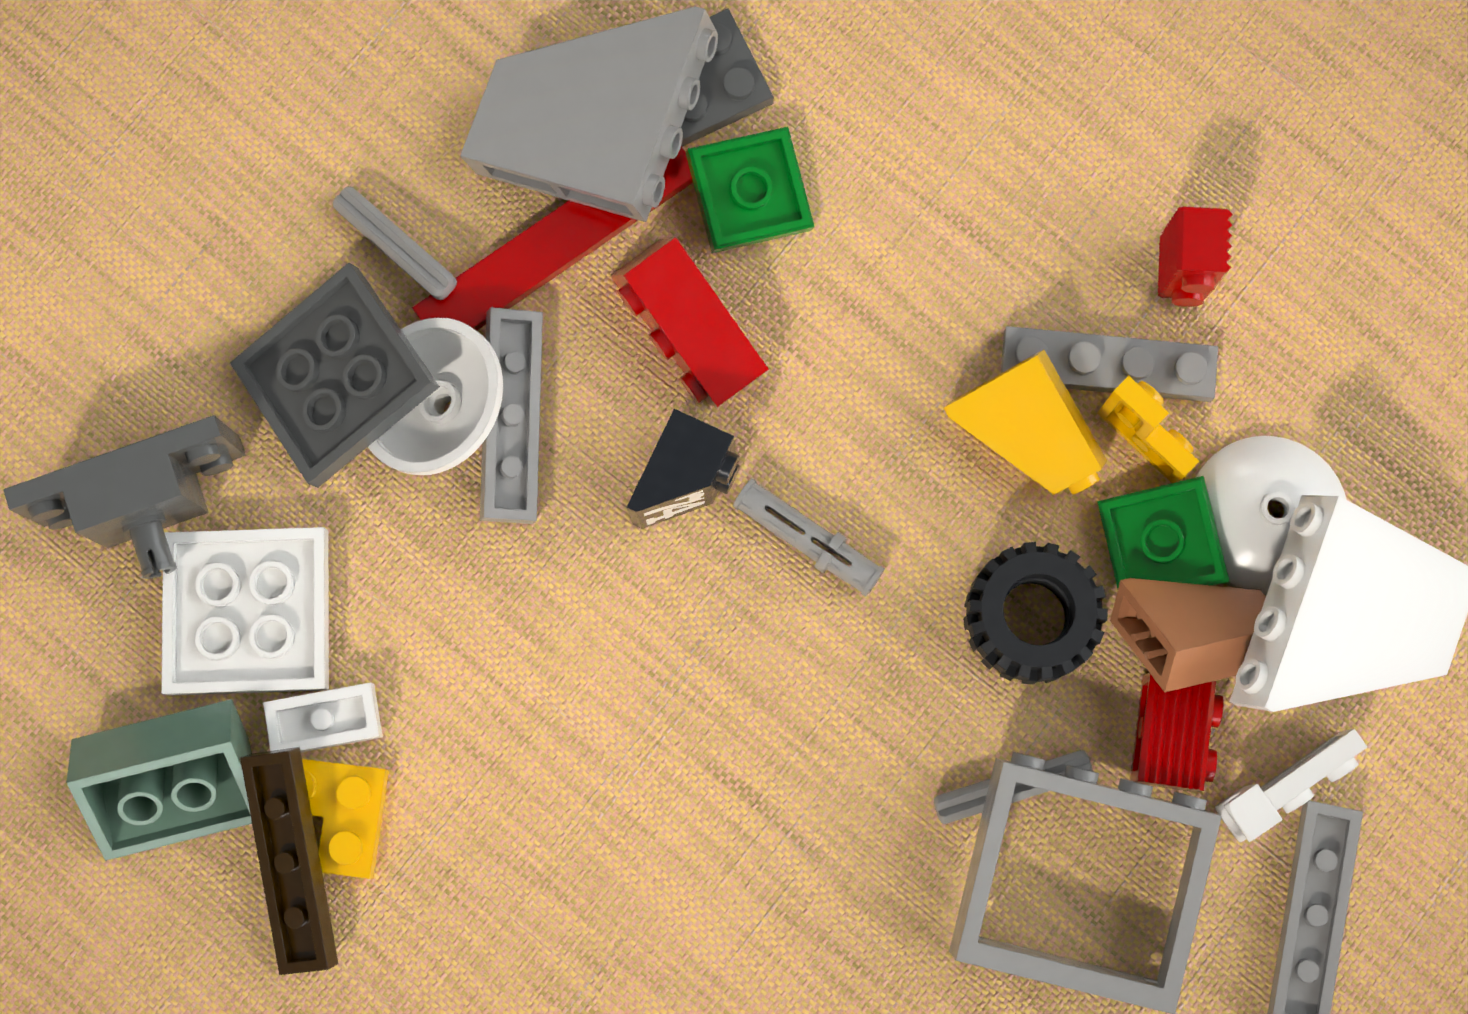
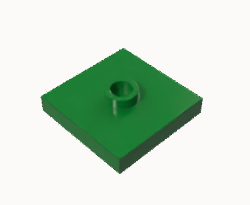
M788 127L687 149L686 157L711 253L811 231L815 227Z
M1204 476L1097 501L1117 589L1120 580L1128 578L1209 586L1230 583Z

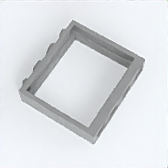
M1013 752L1011 762L996 758L949 949L950 954L956 961L1175 1014L1222 816L1205 810L1207 800L1187 794L1174 792L1171 802L1151 797L1153 786L1120 778L1119 786L1115 788L1098 784L1099 773L1067 765L1065 774L1062 775L1043 770L1045 759ZM1016 782L1193 826L1157 980L979 936Z

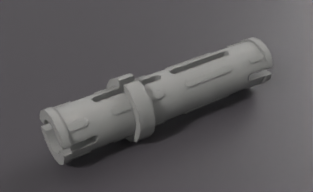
M753 479L748 481L733 504L735 509L741 510L773 532L777 537L816 562L814 567L822 573H825L826 570L830 571L862 592L861 594L865 597L871 592L885 568L878 566L846 544L847 537L839 532L835 535L831 534L797 509L758 485ZM767 510H772L777 515H779L780 517H782L783 519H785L786 521H788L789 523L803 531L805 534L801 535L800 533H798L797 531H795L794 529L780 521L778 518L767 512ZM816 540L831 552L850 563L851 566L845 565L833 555L814 544L813 541Z

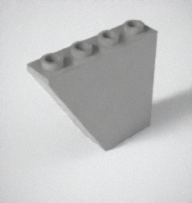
M695 6L496 60L460 157L478 175L647 222L651 208H656L663 197L665 189L663 175L669 159H674L680 150L683 138L681 126L687 110H692L698 101L700 94L699 77L705 61L710 62L716 52L718 33L706 9Z

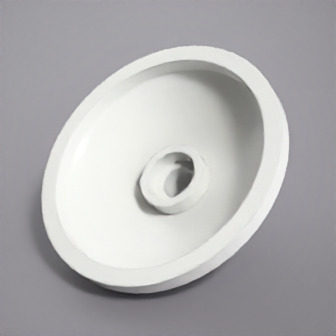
M429 318L412 323L402 328L401 331L440 387L368 446L370 451L381 462L395 470L411 475L441 473L457 466L471 456L484 442L493 428L501 407L503 395V376L499 359L486 338L463 322L449 318ZM451 401L449 408L444 412L446 404Z
M1256 436L1233 442L1215 453L1196 475V477H1205L1230 583L1226 584L1234 588L1261 590L1264 595L1268 593L1273 578L1274 566L1281 556L1291 527V518L1298 507L1301 496H1340L1346 499L1338 477L1318 454L1298 442L1275 436ZM1269 501H1277L1283 506L1284 515L1282 518H1274L1269 514L1267 509Z

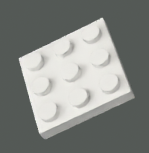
M325 527L164 532L177 569L169 574H166L163 570V695L329 690L328 530Z

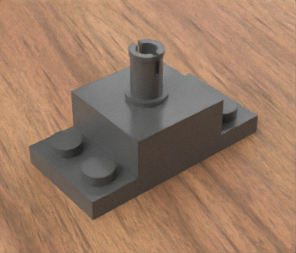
M213 415L5 488L3 491L10 511L44 527L48 526L51 530L73 525L75 533L106 548L132 540L142 570V578L153 579L162 576L160 570H164L166 574H169L177 569L163 529L209 513L196 473L202 472L204 476L222 473L234 466L233 460L244 457L246 454L240 436Z

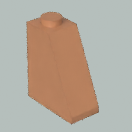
M1128 578L1120 580L1110 621L1162 690L1169 692L1236 676L1238 669L1243 664L1254 632L1255 620L1262 610L1266 596L1261 590Z

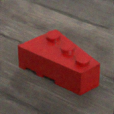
M676 237L659 239L610 275L618 286L619 290L617 292L627 308L635 317L640 315L652 332L648 335L657 350L666 360L672 357L684 372V375L679 379L698 404L705 400L708 405L719 407L769 370Z

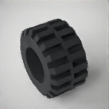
M1036 542L1023 543L1021 547L1016 549L1012 546L1002 551L995 559H991L972 583L971 590L966 596L964 605L966 616L963 619L964 628L969 630L971 637L968 642L973 652L977 650L983 657L981 662L988 669L993 667L1001 672L1000 677L1009 681L1013 678L1022 680V684H1035L1042 681L1048 683L1069 674L1085 663L1093 655L1092 651L1095 646L1100 644L1105 633L1101 631L1102 624L1107 621L1108 609L1102 608V600L1106 597L1103 585L1097 587L1092 578L1097 574L1089 565L1085 569L1077 562L1080 556L1071 550L1067 554L1058 551L1059 545L1047 543L1044 547L1036 546ZM1021 584H1037L1049 589L1057 596L1064 610L1065 622L1061 634L1054 641L1045 645H1033L1020 640L1011 632L1003 612L1004 601L1011 590Z

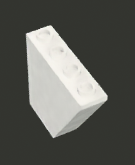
M1302 495L1298 507L1292 515L1291 527L1281 556L1274 566L1273 578L1262 610L1255 620L1254 632L1243 664L1238 669L1236 684L1229 702L1241 707L1275 712L1447 675L1468 613V566L1340 496Z

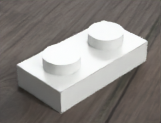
M371 682L263 702L270 751L300 747L301 752H307L383 737L375 685Z

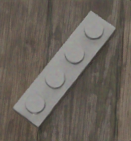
M493 307L486 312V340L491 344L499 359L503 376V395L494 426L482 443L480 521L533 524L537 521L543 312Z
M1006 326L1004 330L1001 373L1044 349L1066 389L1112 393L1130 376L1137 383L1144 381L1151 385L1162 398L1211 402L1215 398L1218 346Z
M1310 800L1302 805L1268 1014H1330L1363 816L1362 811Z

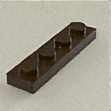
M300 747L252 753L243 756L240 760L279 975L329 970L339 963Z

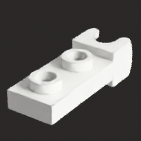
M1355 729L1339 732L1262 787L1258 784L1244 786L1215 806V809L1240 843L1246 839L1248 842H1251L1282 821V817L1277 812L1281 807L1286 813L1296 810L1314 797L1310 787L1327 776L1330 782H1334L1355 769L1359 764L1354 756L1366 749L1367 745Z

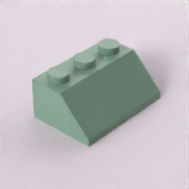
M232 699L71 740L66 783L105 861L252 824L240 760L241 757L252 754L248 735Z

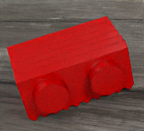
M1186 206L1177 208L1162 235H1160L1159 297L1172 298L1171 303L1177 306L1194 307L1204 304V300L1215 290L1216 286L1232 268L1228 264L1232 257L1228 253L1232 247L1228 241L1232 237L1229 230L1233 225L1229 220L1233 214L1228 209Z
M1150 673L1143 675L1130 780L1150 786L1189 792L1204 791L1205 782H1213L1217 768V751L1209 749L1211 727L1218 728L1220 726L1224 706L1223 696L1215 694L1216 681L1164 692Z

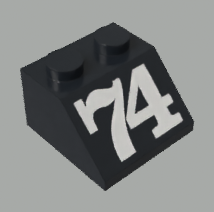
M674 409L626 507L632 524L643 529L713 504L719 491L728 494L740 468V465L737 464L740 455L735 453L734 436Z

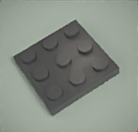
M347 263L230 362L307 484L317 488L440 387L360 269L351 263Z

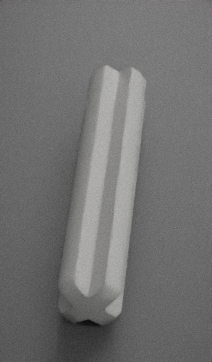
M345 187L334 198L333 207L338 213L435 299L443 300L455 289L457 285L456 278L353 187Z
M1083 750L1047 760L1043 767V770L1062 775L1065 774L1067 765L1093 771L1090 759ZM990 779L936 796L934 798V807L940 822L948 824L982 813ZM1016 782L1011 803L1048 792L1049 790Z

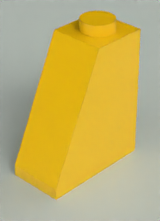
M1044 349L957 397L943 408L951 420L1053 495L1066 488L1074 495L1100 480L1097 472L1102 470L1107 459Z

